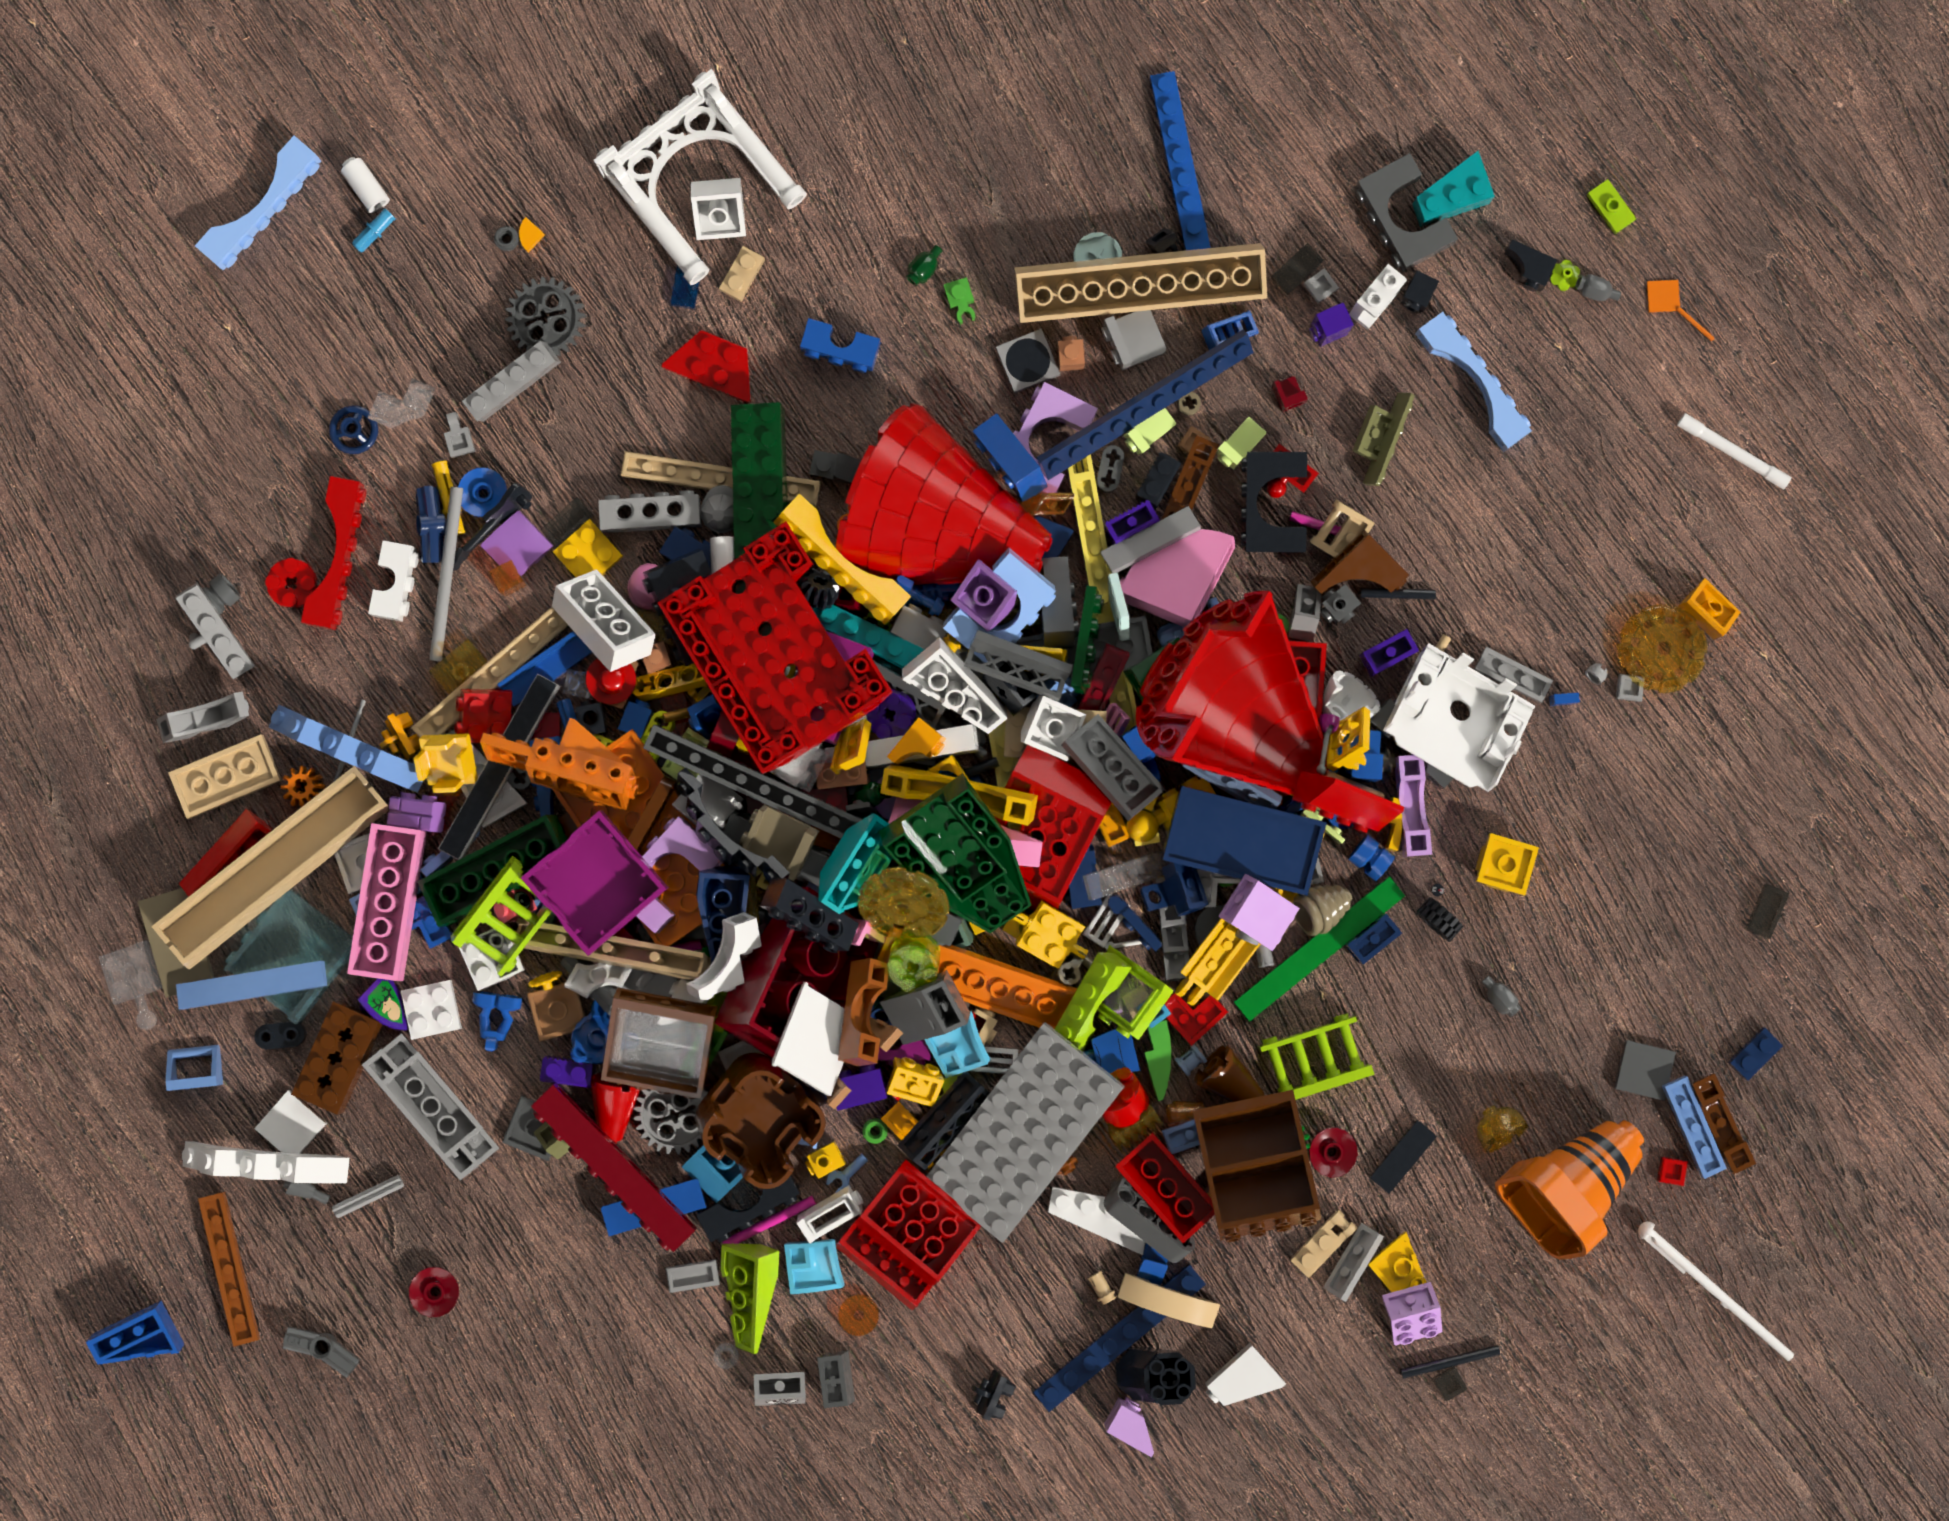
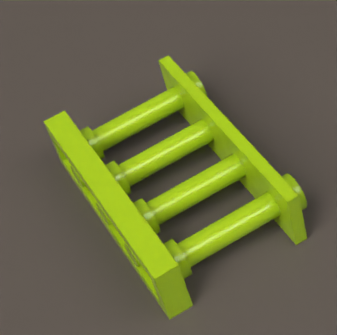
M514 856L509 859L450 936L452 943L459 948L464 943H470L498 962L496 971L501 977L505 972L509 973L517 963V956L552 912L543 905L539 912L534 914L507 895L506 888L511 882L513 884L515 882L535 895L521 879L523 876V871L521 870L523 866L521 861ZM501 902L529 922V925L521 935L491 915L490 909L495 903L499 904ZM479 923L488 924L514 943L506 955L475 935L476 931L474 930Z
M1348 1013L1334 1017L1335 1022L1279 1040H1277L1276 1036L1262 1040L1263 1045L1257 1047L1260 1052L1268 1050L1279 1084V1088H1277L1278 1093L1293 1090L1295 1100L1375 1075L1372 1065H1364V1061L1360 1060L1349 1024L1357 1022L1356 1017H1349ZM1340 1028L1351 1065H1349L1350 1070L1340 1072V1069L1336 1068L1325 1034L1326 1031ZM1316 1035L1327 1069L1326 1077L1319 1080L1316 1079V1076L1313 1077L1301 1041V1039ZM1292 1043L1303 1077L1302 1085L1294 1088L1288 1082L1277 1048Z

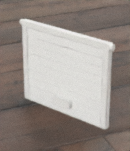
M804 982L801 985L774 1054L772 1066L782 1068L825 1095L831 1096L844 1063L838 1061L845 1009L810 988L808 983Z

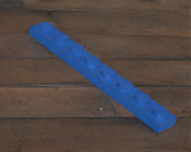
M1175 71L1150 75L1184 249L1187 251L1211 248Z

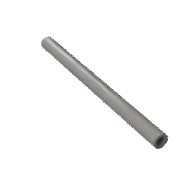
M452 486L450 489L429 660L442 661L463 488Z

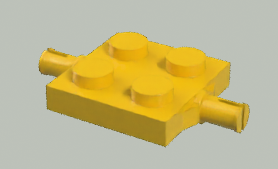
M1043 901L1040 902L1037 909L1029 916L1020 913L1012 918V920L1023 925L1022 932L1015 944L1057 969L1060 968L1065 958L1071 952L1081 959H1084L1085 955L1088 954L1087 949L1077 944V940L1085 926Z

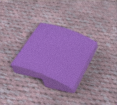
M518 510L480 546L514 581H518L554 545Z

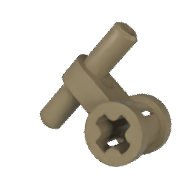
M1071 952L1069 954L1071 957L1067 963L1061 965L1059 969L1055 968L1052 971L1051 979L1067 986L1077 983L1080 979L1079 966L1082 964L1089 969L1093 962L1087 955H1085L1084 959H1081Z

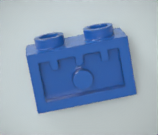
M713 694L687 708L691 717L688 719L690 726L695 732H700L705 739H710L722 709Z

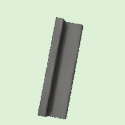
M977 630L971 641L964 667L1059 701L1065 681L1069 677L1073 666ZM974 651L983 654L988 662L979 664L972 661ZM1001 661L1008 663L1011 671L1007 673L999 671L996 663ZM1027 670L1032 673L1035 680L1025 681L1019 672ZM1051 679L1059 682L1056 692L1047 689L1043 681Z
M874 654L873 661L885 680L892 683L893 689L900 693L904 692L913 695L916 703L915 708L918 709L915 719L919 717L936 729L948 708L932 696H927L913 684H908L902 680L901 668ZM930 705L938 709L934 720L925 716L923 706Z

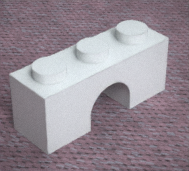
M382 542L378 565L382 568L393 570L395 583L386 591L373 589L368 614L373 617L403 622V617H406L409 612L408 592H412L414 587L412 571L413 568L417 567L419 561V553H416V548L394 542Z

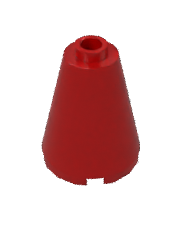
M597 1073L591 1077L595 1121L607 1136L617 1144V1141H621L624 1137L640 1090L624 1084L612 1085L608 1081L601 1080L602 1073Z

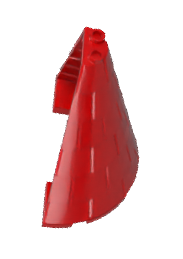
M910 403V406L902 405L888 417L878 430L877 445H869L845 501L848 504L849 513L848 516H844L840 520L836 549L850 563L869 574L893 579L894 581L899 575H902L914 581L913 585L934 583L944 585L962 583L977 560H981L993 570L992 566L1008 548L1012 549L1035 570L1040 572L1043 565L1041 559L1044 552L1050 549L1052 538L1051 533L1027 512L985 468H982L970 453L960 446L923 406Z
M1270 591L1248 592L1244 594V599L1233 602L1227 599L1208 609L1182 629L1185 635L1175 645L1169 643L1150 668L1140 690V694L1144 698L1142 705L1136 707L1137 730L1143 743L1163 759L1232 777L1239 781L1257 784L1260 787L1281 791L1293 796L1301 771L1318 774L1316 768L1320 765L1324 736L1304 679L1300 677L1282 619L1278 617L1272 598L1273 594ZM1326 754L1325 767H1326V770H1329V769L1327 768V754Z

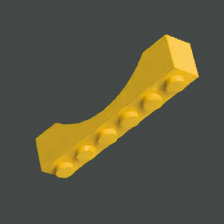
M801 494L773 522L776 526H779L787 521L805 552L815 560L816 564L826 570L837 584L843 586L853 595L857 602L863 604L872 613L874 618L880 620L884 625L911 597L893 579L869 574L845 559L827 537L818 510Z
M890 764L884 769L880 793L904 799L925 800L956 777ZM968 780L993 816L1027 826L1034 820L1038 795Z

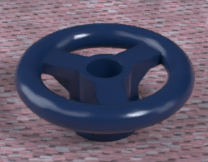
M356 405L347 406L337 411L332 417L329 425V436L334 446L340 451L347 454H360L370 449L375 443L378 436V423L374 415L366 408ZM354 413L353 417L345 418L341 422L340 429L336 430L337 424L343 416ZM362 415L368 419L371 426V433L368 439L361 433L362 426L360 421ZM355 425V432L350 433L349 428ZM344 436L357 438L362 445L349 447L344 445L339 438Z

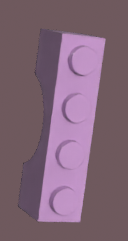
M1415 755L1395 757L1397 798L1400 805L1405 807L1402 812V856L1432 855L1431 834L1424 804V785L1426 780L1424 761Z

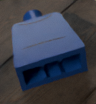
M1117 1027L1090 1039L1092 1049L1082 1051L1108 1073H1112L1122 1067L1129 1068L1131 1072L1140 1071L1132 1035L1127 1039L1116 1031Z

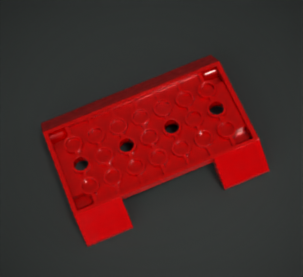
M787 521L744 547L743 549L746 553L705 579L701 576L697 577L658 602V605L762 774L792 762L874 710L893 692L866 648L846 661L843 659L796 582L813 563ZM737 581H744L746 584V589L741 594H736L733 591V585ZM763 623H770L772 626V631L767 636L759 634V627ZM790 665H795L798 668L797 676L791 679L785 676V669ZM817 707L823 708L825 713L820 721H814L811 718L812 710Z

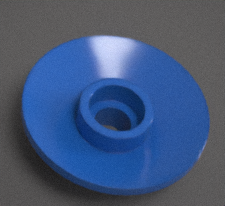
M476 468L467 472L458 485L459 488H463L461 506L466 512L476 517H483L494 508L507 491V486L502 476L489 468ZM482 490L488 491V496L486 498L480 497V492Z

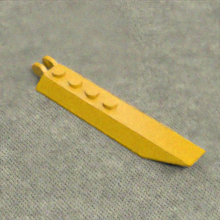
M1267 886L1291 903L1294 901V897L1298 895V893ZM1220 918L1180 971L1186 978L1180 982L1175 990V994L1179 997L1185 995L1193 983H1195L1198 987L1194 988L1187 999L1188 1004L1191 1006L1195 1005L1205 992L1219 1000L1261 944L1257 946L1236 937L1237 928Z

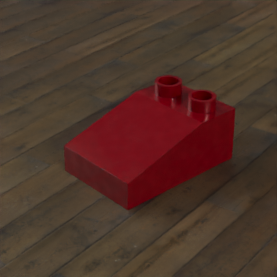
M801 887L819 898V893L810 887ZM845 910L842 912L851 919H857ZM772 918L760 936L761 947L753 949V952L748 955L742 965L745 983L736 986L732 991H728L714 1023L773 1059L801 985L807 982L810 988L845 1009L851 961L872 958L879 942L870 941L864 937L860 946L851 944L849 951L831 953L822 948L823 944L820 942L806 939L804 937L805 933L802 931L788 928L786 926L787 922L784 920Z

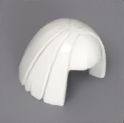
M1336 671L1327 683L1323 696L1322 712L1323 714L1336 715L1341 721L1358 709L1366 707L1370 710V718H1372L1379 712L1380 702L1376 699L1377 697L1371 689H1367L1368 686L1364 685L1359 678H1355L1354 675L1348 672Z

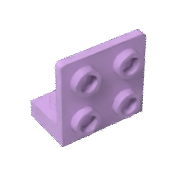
M1431 1282L1382 1295L1391 1323L1394 1345H1407L1414 1340L1424 1337L1432 1338L1442 1332L1441 1309Z

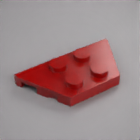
M701 330L662 363V369L745 403H751L747 348Z

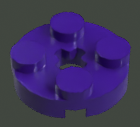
M891 689L893 692L874 710L866 714L867 720L872 724L871 730L878 738L885 739L903 736L913 725L914 718H916V708L912 699L904 692L900 693L895 689ZM887 708L890 711L895 710L894 720L887 718Z

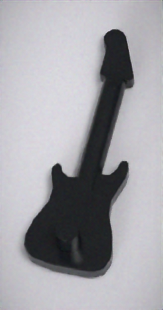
M520 483L511 485L500 502L482 517L486 523L462 548L459 547L456 551L453 571L460 568V565L470 556L469 554L499 523L503 524L522 508L526 510L531 506L532 494L526 487Z

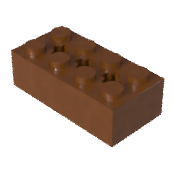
M333 1001L291 1095L336 1115L344 1113L364 1067L362 1064L367 1061L383 1024L366 1012H362L341 1001ZM351 1029L350 1033L353 1034V1037L346 1039L344 1032ZM340 1052L339 1057H342V1061L335 1062L334 1054ZM329 1075V1080L332 1081V1084L325 1085L324 1077Z

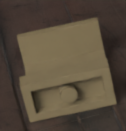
M764 804L759 810L755 809L749 820V823L752 824L750 831L744 832L739 845L767 859L773 855L790 872L788 879L794 881L804 866L819 830Z

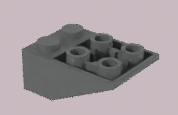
M947 970L880 1000V1004L891 1024L903 1032L899 1037L903 1045L951 1032L966 1025L970 1016V1011Z

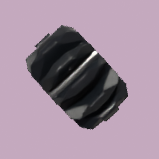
M812 570L810 573L805 572L797 582L812 609L819 608L823 611L825 608H831L838 598V584L832 579L830 574L826 575L823 571L820 573Z

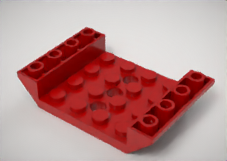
M1027 745L1005 788L1038 795L1034 820L1028 826L1021 824L1022 827L1019 832L1031 836L1032 831L1039 830L1043 833L1044 840L1040 866H1019L1031 902V906L1028 908L1035 911L1040 902L1043 901L1058 910L1112 802L1083 770L1058 757ZM995 817L1000 825L1009 828L1008 821ZM1063 842L1067 848L1066 853L1057 854L1053 849V844Z

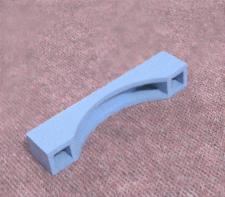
M293 136L277 153V167L274 179L260 203L248 214L236 221L211 227L195 247L220 269L224 270L226 267H231L237 260V255L240 251L247 249L252 244L253 237L257 232L264 230L269 225L270 218L275 212H280L285 207L286 200L302 188V182L308 176L316 173L321 162L319 157L297 137Z
M1441 312L1419 328L1415 335L1430 354L1443 357L1455 363L1475 381L1487 406L1489 434L1500 449L1505 452L1532 431L1529 428L1531 424L1526 416L1520 415L1514 408L1516 404L1511 396L1505 395L1500 389L1501 384L1496 376L1490 375L1485 369L1486 363L1482 357L1475 355L1470 349L1471 343L1467 337L1461 336L1455 329L1457 325L1452 317L1446 316L1444 312Z

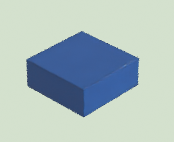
M1579 692L1549 696L1550 706L1577 704L1580 702Z

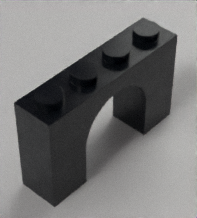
M1247 452V457L1242 459V472H1247V482H1242V497H1247L1246 507L1241 508V522H1246V532H1241V547H1246V552H1306V527H1276L1268 524L1258 512L1257 496L1260 489L1272 479L1307 478V452Z
M700 549L643 572L645 579L642 580L644 588L648 594L652 593L655 600L652 603L653 609L657 617H662L665 624L661 626L666 639H671L674 648L671 649L673 657L677 663L681 662L684 666L691 665L694 662L658 605V602L697 577H705L712 574L703 550Z

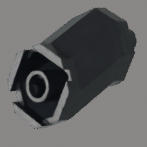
M1151 1347L1129 1348L1125 1355L1115 1364L1117 1386L1132 1400L1159 1403L1160 1405L1182 1404L1196 1388L1195 1367L1178 1351Z

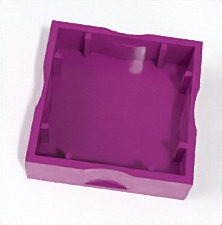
M602 810L593 815L572 833L566 842L554 852L544 857L521 877L543 905L558 917L564 929L587 956L596 951L669 888Z

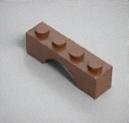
M873 958L851 961L838 1061L855 1066L877 1064L880 1038L872 1032L870 1015L875 1000L887 989L890 964Z

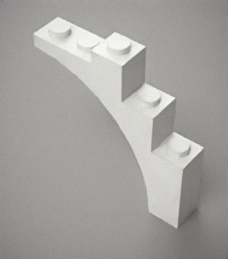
M185 1141V1149L182 1152L183 1167L199 1170L200 1173L211 1176H241L250 1179L284 1180L292 1183H347L349 1158L338 1155L259 1151Z

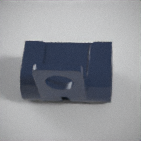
M1173 862L1161 868L1165 881L1144 886L1140 889L1148 911L1174 905L1177 916H1184L1209 905L1197 868ZM1150 891H1155L1159 895L1158 904L1150 901Z
M1384 913L1345 944V946L1356 961L1364 965L1400 936L1402 932L1388 914Z

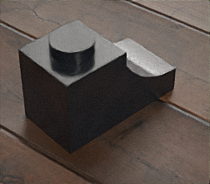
M1513 239L1504 252L1517 265L1520 273L1518 282L1522 283L1525 289L1532 292H1541L1545 288L1557 259Z

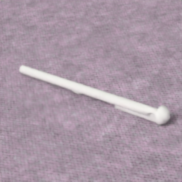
M1647 1221L1639 1226L1638 1234L1641 1239H1645L1683 1274L1687 1272L1706 1290L1721 1301L1720 1304L1724 1308L1734 1313L1787 1361L1793 1358L1794 1353L1653 1230L1654 1223Z

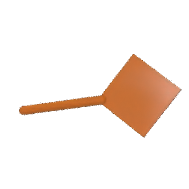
M1678 280L1647 281L1649 313L1678 311L1710 341L1714 340V337L1680 307Z

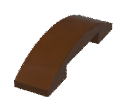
M1196 435L1161 520L1188 506L1192 511L1219 444Z
M1715 1073L1691 1083L1717 1147L1732 1174H1737L1755 1165L1756 1162L1749 1146L1742 1139L1724 1100L1725 1094Z

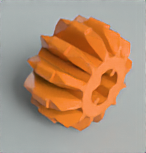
M301 765L299 772L295 768L290 769L292 777L284 775L283 779L288 781V785H281V789L288 790L283 797L284 799L292 798L290 805L296 806L299 803L300 807H303L307 804V801L309 802L314 796L319 794L318 789H325L324 784L317 783L323 777L320 774L315 775L316 769L310 768L307 771L306 766ZM301 782L307 783L305 792L299 791V788L302 787Z

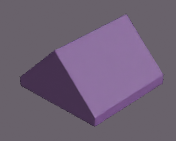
M977 560L951 601L985 630L991 631L1014 610L1017 590L994 573L981 560Z

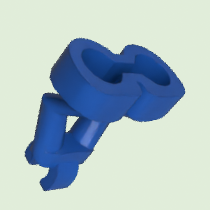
M474 991L472 1003L483 1008L479 1014L480 1037L486 1039L485 1050L493 1052L498 1048L499 1041L506 1039L513 1022L509 1012L521 1009L522 997ZM493 1008L500 1010L503 1016L497 1031L491 1030L489 1015Z

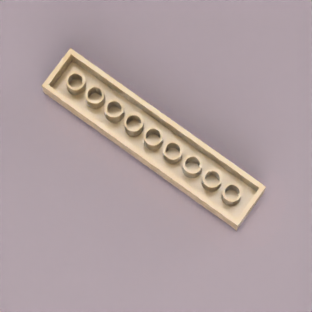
M1261 243L1014 268L1020 323L1267 298L1265 249Z

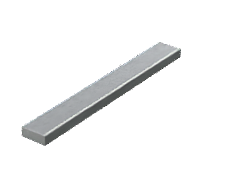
M537 674L503 736L513 742L522 740L529 743L560 686ZM488 760L440 844L439 850L458 860L465 856L511 775L513 767Z

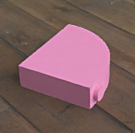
M1201 529L1133 564L1126 578L1122 577L1120 580L1126 604L1182 627L1187 626L1201 615L1235 549L1234 536L1219 531Z

